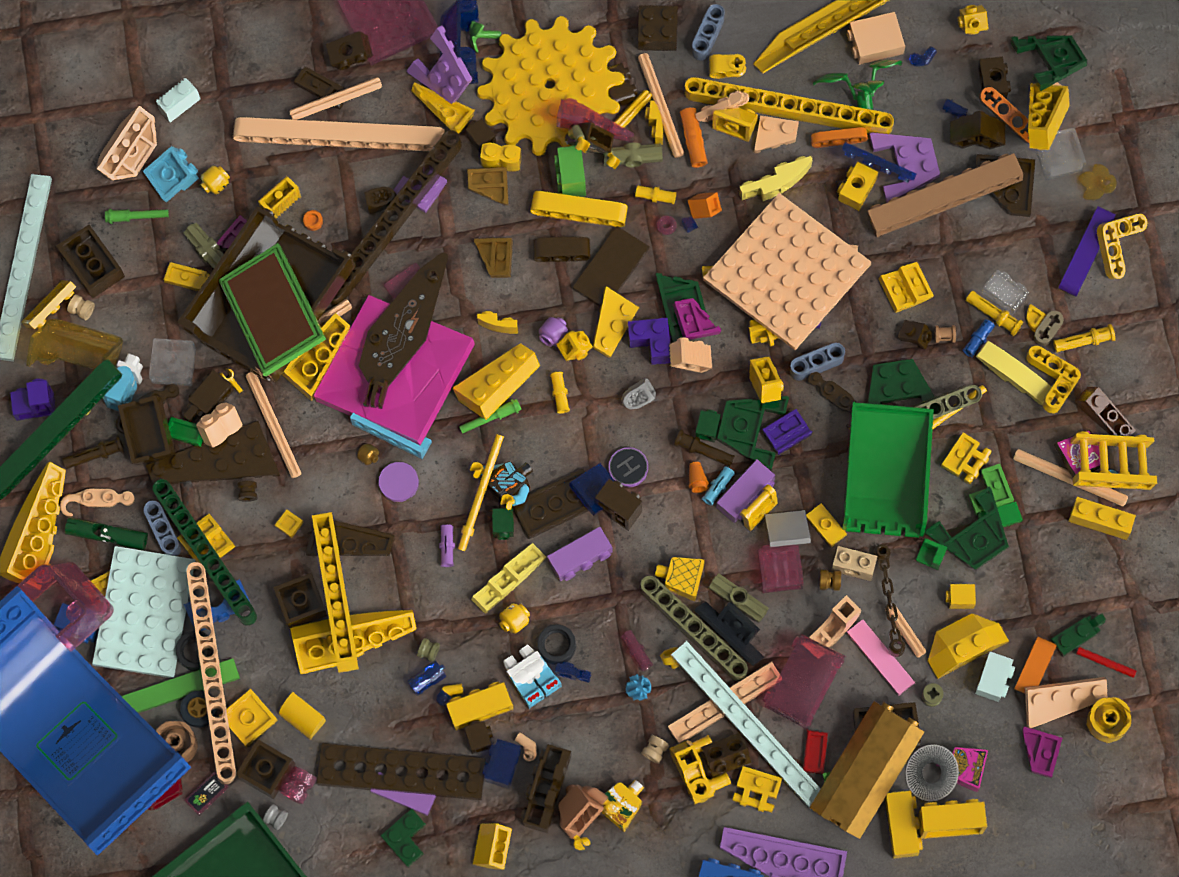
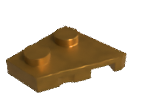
M512 238L474 239L491 278H511Z

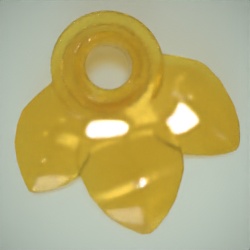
M1094 164L1093 172H1084L1078 177L1080 183L1087 187L1083 196L1086 200L1100 199L1104 193L1113 192L1117 186L1116 178L1109 174L1107 167L1101 164ZM1105 181H1110L1108 185L1103 184Z

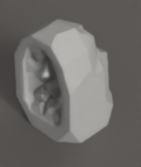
M644 378L623 393L622 404L629 409H638L654 400L656 393L650 381Z

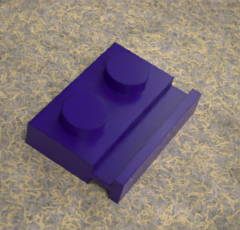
M797 409L762 430L778 455L812 435V431L807 427L806 422Z

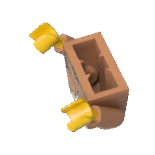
M569 785L565 789L567 795L559 803L560 826L570 839L573 838L575 840L574 847L577 850H584L583 845H590V840L587 837L580 838V835L604 809L603 805L606 806V811L609 814H617L613 811V805L618 808H622L619 802L609 801V797L597 788L587 785L584 787Z

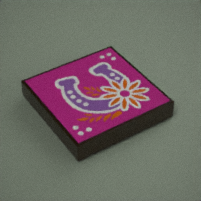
M1075 435L1054 444L1072 478L1081 471L1080 445L1070 443V440ZM1088 445L1089 470L1091 472L1100 469L1099 445Z

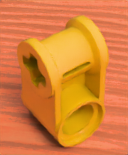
M740 54L711 55L709 57V76L714 79L741 77L746 72L745 58Z

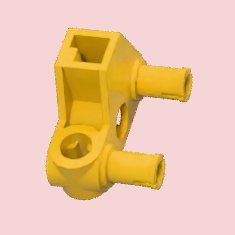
M709 735L695 742L687 740L669 748L694 804L707 801L708 798L714 796L716 790L731 784L727 773H723L710 780L704 773L698 753L702 752L701 747L712 743ZM692 758L693 762L687 765L685 760ZM697 787L705 789L703 795L696 794Z

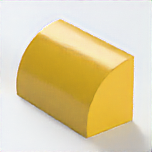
M294 692L286 699L279 711V715L310 740L326 722L324 716Z
M497 823L480 824L473 865L491 869H504L512 829Z

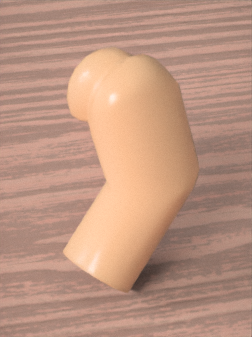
M520 732L515 741L523 746L524 760L528 762L533 761L537 756L536 743Z

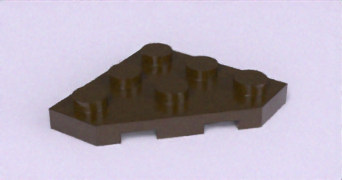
M977 154L975 168L980 167V164L986 161H996L1000 156ZM1017 158L1023 172V180L991 192V194L1010 215L1030 217L1036 159Z

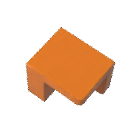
M717 192L700 193L688 200L693 219L710 218L722 211Z

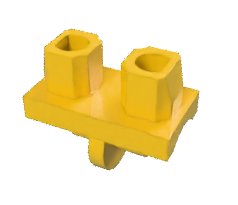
M750 320L749 334L751 343L768 342L770 347L774 346V340L779 338L756 320Z

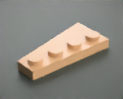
M1099 677L1026 687L1027 727L1034 728L1093 705L1101 698H1107V679Z

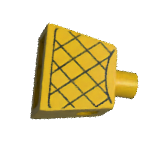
M672 557L669 567L657 565L655 576L666 579L665 587L669 591L695 601L705 560Z

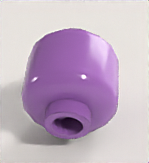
M549 317L539 329V339L549 347L557 346L556 344L568 333L566 322L560 317Z

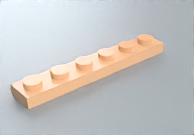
M771 662L730 687V689L743 704H746L783 681V678ZM709 700L669 725L668 729L677 743L680 744L722 719L725 715L712 700Z

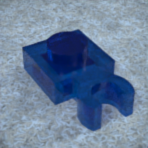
M569 662L557 663L555 669L557 676L573 680L578 679L587 683L590 682L591 672L578 670L574 667V664Z

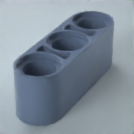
M718 4L708 8L693 40L692 55L696 60L702 61L707 59L723 26L725 11ZM717 14V15H719L720 17H719V18H713L712 15ZM709 30V31H712L713 33L708 35V34H705L704 32ZM704 47L705 50L699 51L696 48Z
M832 343L795 358L791 362L790 376L794 380L800 381L808 378L813 372L821 373L842 364L845 348L840 343ZM836 351L839 352L841 356L833 357L830 353ZM820 359L822 364L816 365L812 360ZM801 366L804 368V371L797 372L794 368Z
M157 501L147 502L144 506V514L165 555L178 556L181 552V546L163 508ZM152 509H159L156 515H149ZM167 526L165 532H158L159 527ZM168 544H176L174 549L166 550Z

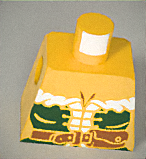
M636 780L628 788L619 782L606 792L605 795L609 797V801L619 802L622 808L613 805V811L617 814H609L606 811V806L603 805L604 809L601 813L620 830L625 832L642 805V801L637 795L644 787Z

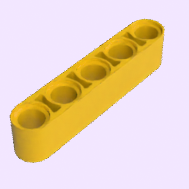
M535 191L530 212L544 217L623 227L625 226L628 206L619 202Z

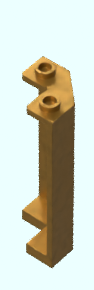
M875 701L872 703L810 806V809L859 839L924 734V731L918 728V722L911 718L905 720L892 712L894 708L885 702L882 705Z

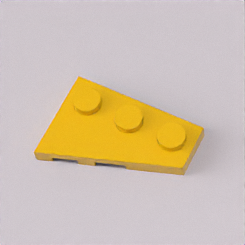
M605 287L603 291V300L600 306V315L592 348L610 358L628 328V321H632L639 307L608 287Z

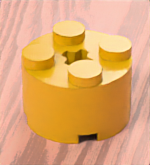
M1101 698L1091 708L1086 724L1090 733L1096 739L1112 743L1122 738L1129 729L1132 720L1131 711L1128 705L1119 698ZM1111 717L1113 720L1111 722H1107L1106 719Z

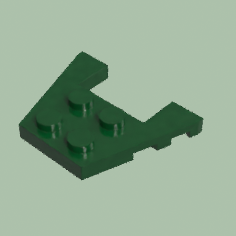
M1072 35L1047 36V39H1036L1035 36H1028V39H1018V36L1011 37L1010 43L1017 54L1036 49L1049 69L1048 71L1036 73L1033 76V80L1040 91L1087 66V59Z
M913 359L873 365L868 404L880 405L882 403L921 398V402L935 397ZM932 403L929 409H934L933 413H936L939 410V405Z
M782 396L781 400L761 403L760 399L726 401L717 440L753 462L756 460L760 461L772 471L776 452L756 448L764 412L785 416L789 397Z
M990 486L975 496L986 512V515L951 538L940 521L925 530L929 537L937 543L946 546L948 551L974 570L979 569L1009 548Z

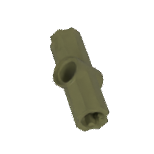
M628 143L623 147L612 148L613 155L620 160L619 165L638 167L642 163L663 162L661 144L640 145L639 143ZM604 156V166H609L608 164H606V162H607V160H608L609 158H606L605 156Z
M197 223L189 225L183 232L185 237L195 247L201 259L205 263L208 262L214 270L224 254L212 237L209 238Z
M720 574L713 579L709 586L711 591L727 602H732L740 611L758 623L769 610L767 606L749 595L744 588L736 586ZM739 594L744 597V600L736 602L733 597Z

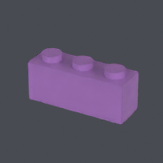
M756 460L720 498L716 508L733 523L738 519L740 521L743 520L740 512L744 508H748L764 491L763 488L767 484L771 487L775 485V474L760 461Z
M598 527L548 555L547 558L559 581L564 579L568 581L576 575V572L588 570L599 559L603 561L611 556L610 553H612V546L601 527Z

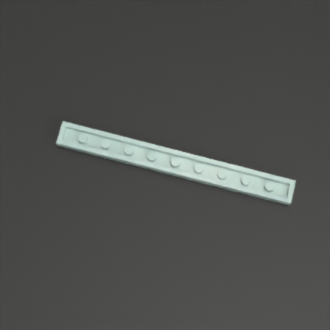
M31 174L0 320V360L14 362L21 321L25 310L52 181L50 176Z
M686 641L671 656L810 809L811 804L820 791L819 786Z

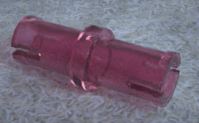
M632 630L625 632L626 636L622 635L621 639L630 650V656L635 658L642 671L649 669V666L651 667L653 663L645 653V647L638 642Z

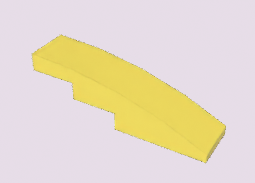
M987 341L976 357L1005 382L1009 381L1020 392L1027 393L1039 405H1043V401L1052 386L1010 354Z
M532 543L508 562L503 570L472 596L471 600L486 614L526 579L546 559V556Z

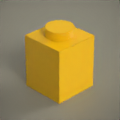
M950 584L949 590L945 591V602L949 603V609H974L976 605L975 584Z

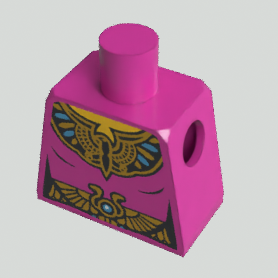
M958 747L953 749L952 754L957 761L959 769L956 784L978 792L988 750Z

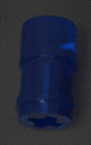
M434 660L418 674L411 676L407 682L417 696L423 694L425 690L447 677L443 671L445 666L443 664L440 666Z

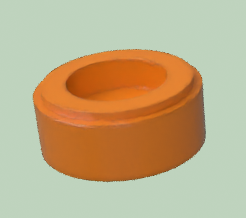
M311 210L305 213L303 223L306 229L316 231L322 227L323 218L318 211Z

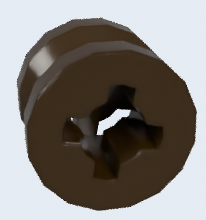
M238 482L237 489H239L237 499L242 502L257 500L258 496L255 493L257 482Z

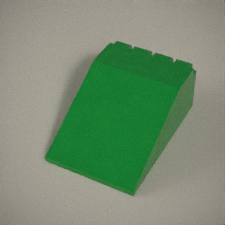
M853 402L842 530L860 533L861 527H864V533L880 535L881 528H884V535L901 536V530H905V537L919 538V536H924L928 514L934 409Z

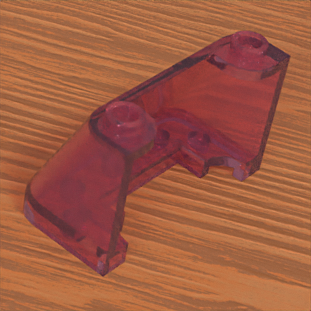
M802 634L801 637L796 636L791 645L794 649L771 692L767 691L763 702H765V708L809 730L813 723V716L817 714L835 676L838 674V669L842 667L847 657Z

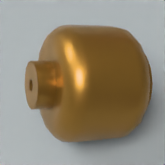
M364 444L359 448L357 458L365 465H370L372 462L376 463L378 461L379 451L371 444Z

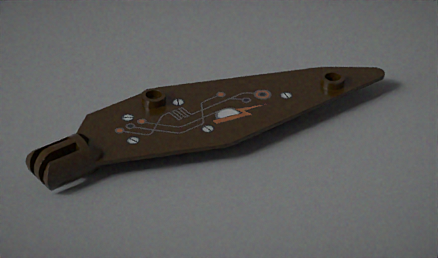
M440 253L421 267L368 330L359 362V368L368 382L363 403L364 407H369L370 404L371 408H377L378 406L379 409H383L388 387L426 342L448 261L447 253Z

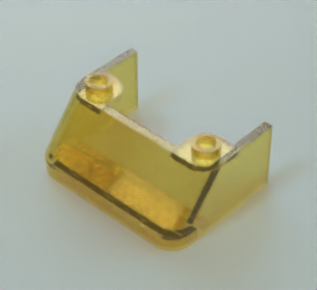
M50 319L30 337L26 366L30 367L36 360L42 364L49 365L57 359L93 369L92 372L100 363L107 359L116 366L122 350L123 339L63 320Z

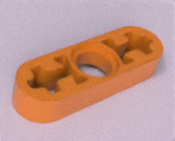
M863 127L823 131L811 135L812 147L815 148L856 144L868 140L867 129Z

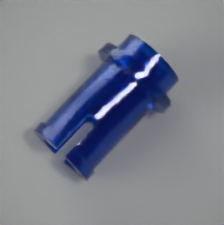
M947 99L942 108L945 110V113L949 112L956 117L965 116L968 109L953 102V99Z

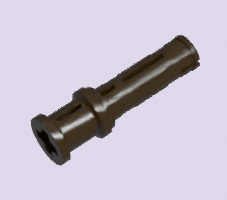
M683 430L679 431L674 443L675 447L680 446L689 450L691 454L696 452L728 467L731 466L735 455L701 442V439L697 436L692 437L685 434Z
M116 436L113 440L99 442L98 446L62 457V460L67 470L97 458L107 459L109 455L118 452L124 453L125 451L120 437Z

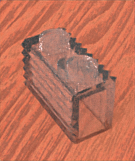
M999 270L993 273L981 290L982 294L1004 310L1009 311L1011 315H1014L1029 293L1023 284L1015 283L1009 274Z

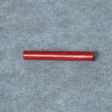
M1079 647L1076 654L1132 678L1135 677L1137 670Z

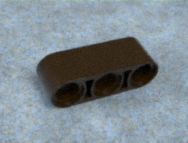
M549 237L533 240V260L536 262L587 261L591 258L590 239L588 237Z

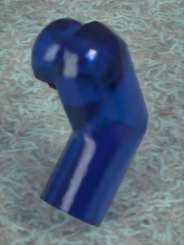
M930 46L924 55L913 53L910 55V63L915 67L926 66L936 55L937 50Z

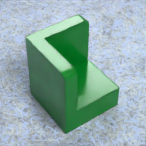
M924 538L916 561L939 570L947 547Z

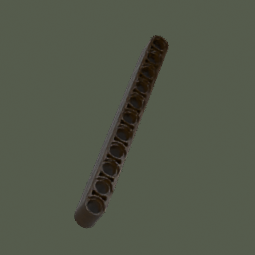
M449 130L442 135L352 252L351 259L353 262L362 261L363 263L360 267H354L348 276L351 279L342 285L338 291V296L333 298L330 305L336 306L350 295L461 150L462 142L456 131ZM452 139L457 140L454 144H448ZM440 154L445 155L441 160L436 159ZM427 170H433L430 175L424 174ZM415 185H422L419 190H413ZM404 200L410 201L409 204L405 206L401 205V203ZM393 215L398 216V218L394 221L389 220L390 217ZM380 231H386L384 236H377ZM374 246L372 251H366L367 247Z

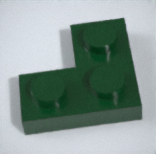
M411 809L381 835L382 839L408 868L424 855L411 838L425 827L426 824Z

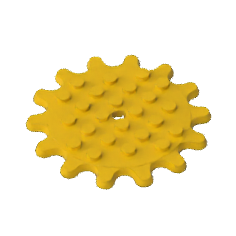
M559 16L556 18L554 26L548 30L541 29L536 20L529 19L525 23L526 34L522 38L514 39L509 34L501 35L499 44L503 48L504 53L499 58H485L482 61V68L492 75V81L478 87L476 94L478 98L491 100L494 104L493 109L485 115V123L488 126L503 123L508 127V132L504 137L506 145H516L521 139L526 138L532 142L533 154L541 156L546 152L547 146L551 142H558L562 147L571 146L566 144L565 135L572 124L592 122L601 127L598 124V117L601 114H616L619 111V103L610 98L608 90L613 86L621 85L625 78L620 72L608 70L607 64L616 56V49L611 45L602 48L594 47L593 39L596 36V30L593 26L587 25L580 32L571 33L568 29V19ZM547 81L555 82V86L551 89H547L545 84Z

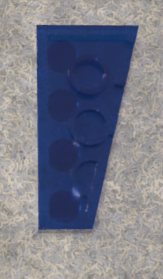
M844 142L841 149L845 156L851 159L859 158L862 160L861 163L873 167V165L880 167L879 171L891 175L892 172L899 175L897 179L909 183V180L914 181L917 175L915 172Z

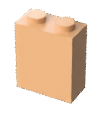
M895 12L850 22L847 37L853 43V57L858 59L859 65L904 54L905 44Z

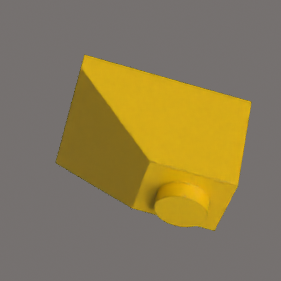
M750 109L714 110L712 129L749 142L756 126L758 115Z

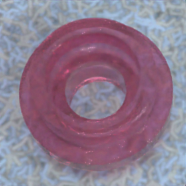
M663 216L657 222V229L661 234L670 235L676 230L677 223L671 216ZM664 224H669L670 227H669V228H664L663 225H664Z

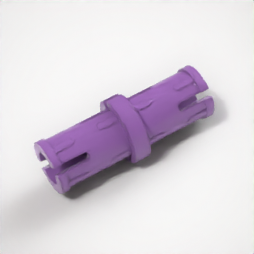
M441 525V543H439L441 566L452 567L454 566L453 549L455 548V543H453V526Z

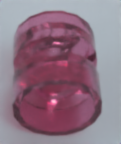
M294 766L288 775L290 780L284 782L279 792L294 802L303 805L308 796L307 790L313 788L317 778L305 770Z

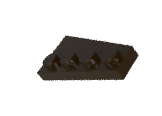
M333 520L339 556H390L395 539L394 535ZM314 527L306 556H318Z

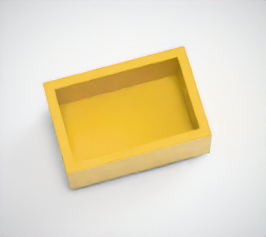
M978 799L966 800V803L958 804V801H947L945 805H937L936 802L925 803L918 813L921 839L983 834L987 828L984 802H979Z

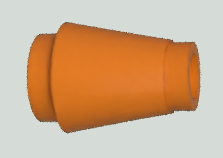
M690 463L689 488L693 493L706 491L709 483L701 463Z

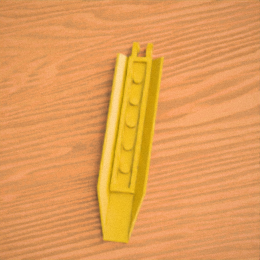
M835 0L780 32L753 64L763 74L825 37L837 32L839 29L850 24V22L884 5L889 0Z

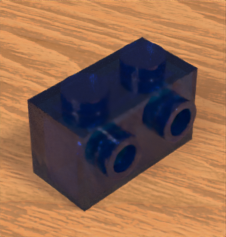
M497 739L496 744L492 743L489 751V756L492 757L490 763L485 764L482 773L485 776V782L509 789L522 751L521 746Z

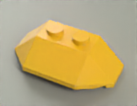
M972 613L936 632L927 662L936 678L939 679L1008 643L1009 640L999 623Z

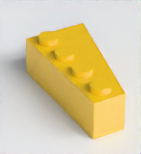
M1030 83L1028 120L1030 148L1038 150L1050 149L1070 106L1068 86L1051 85L1040 91L1035 83Z
M336 313L321 328L326 340L292 360L282 373V376L310 401L313 400V395L350 330V325Z
M520 343L453 387V390L460 403L487 420L540 367L535 352Z

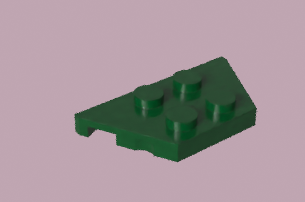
M656 273L665 315L668 318L672 343H674L678 338H683L673 303L693 298L703 311L706 312L698 281L684 280L675 276L672 278L663 276L662 273Z

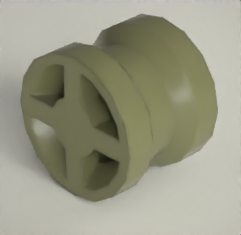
M424 638L419 647L417 657L428 658V661L434 662L440 648V643H432L429 639Z
M935 683L927 685L922 693L923 702L930 707L939 705L944 695L942 687Z

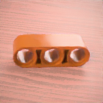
M1039 636L1037 637L1016 683L1015 690L1025 694L1026 687L1039 686L1057 646L1056 644Z

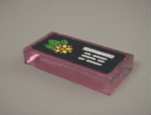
M213 772L184 801L200 816L229 786L220 783L216 772Z

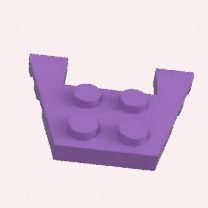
M440 26L435 30L430 39L443 54L432 70L429 71L417 59L413 61L407 72L452 104L458 100L472 81V78L462 59L457 58L455 55L452 41H448L444 35L446 30L443 26Z
M870 133L869 137L873 152L894 149L902 183L883 186L886 203L894 197H904L908 192L916 188L919 189L940 177L931 138Z

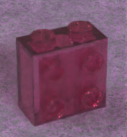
M766 545L758 549L757 555L762 593L803 589L804 582L799 545L782 547Z

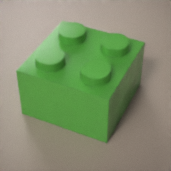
M576 146L557 148L558 155H554L558 192H562L564 195L586 196L582 151L577 150Z

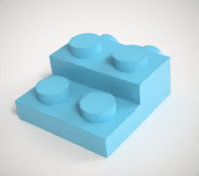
M171 146L143 170L163 201L166 202L180 190L185 191L199 179L196 175L198 172L197 168L192 163L189 164L186 161L188 156L181 148L178 149Z

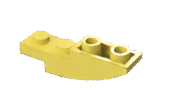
M801 156L793 162L780 163L774 168V176L766 175L758 181L743 183L739 190L741 200L761 195L762 201L777 196L779 193L785 192L809 171L812 166V157Z

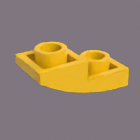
M650 100V107H646L645 119H649V126H652L651 137L655 138V144L663 145L661 114L655 101Z
M491 311L477 314L478 324L484 328L501 333L518 334L517 320L503 318L498 321L497 313Z

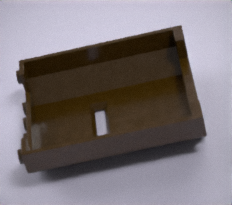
M256 207L177 323L188 334L194 335L201 340L200 342L206 347L260 378L276 383L289 363L270 375L263 376L219 279L279 243L318 321L356 264L351 259L352 255L344 250L340 252L336 249L331 252L323 243L319 241L315 243L311 241L312 239L308 235L296 233L292 226L288 224L284 226L278 223L274 217L275 214L267 208L263 210Z

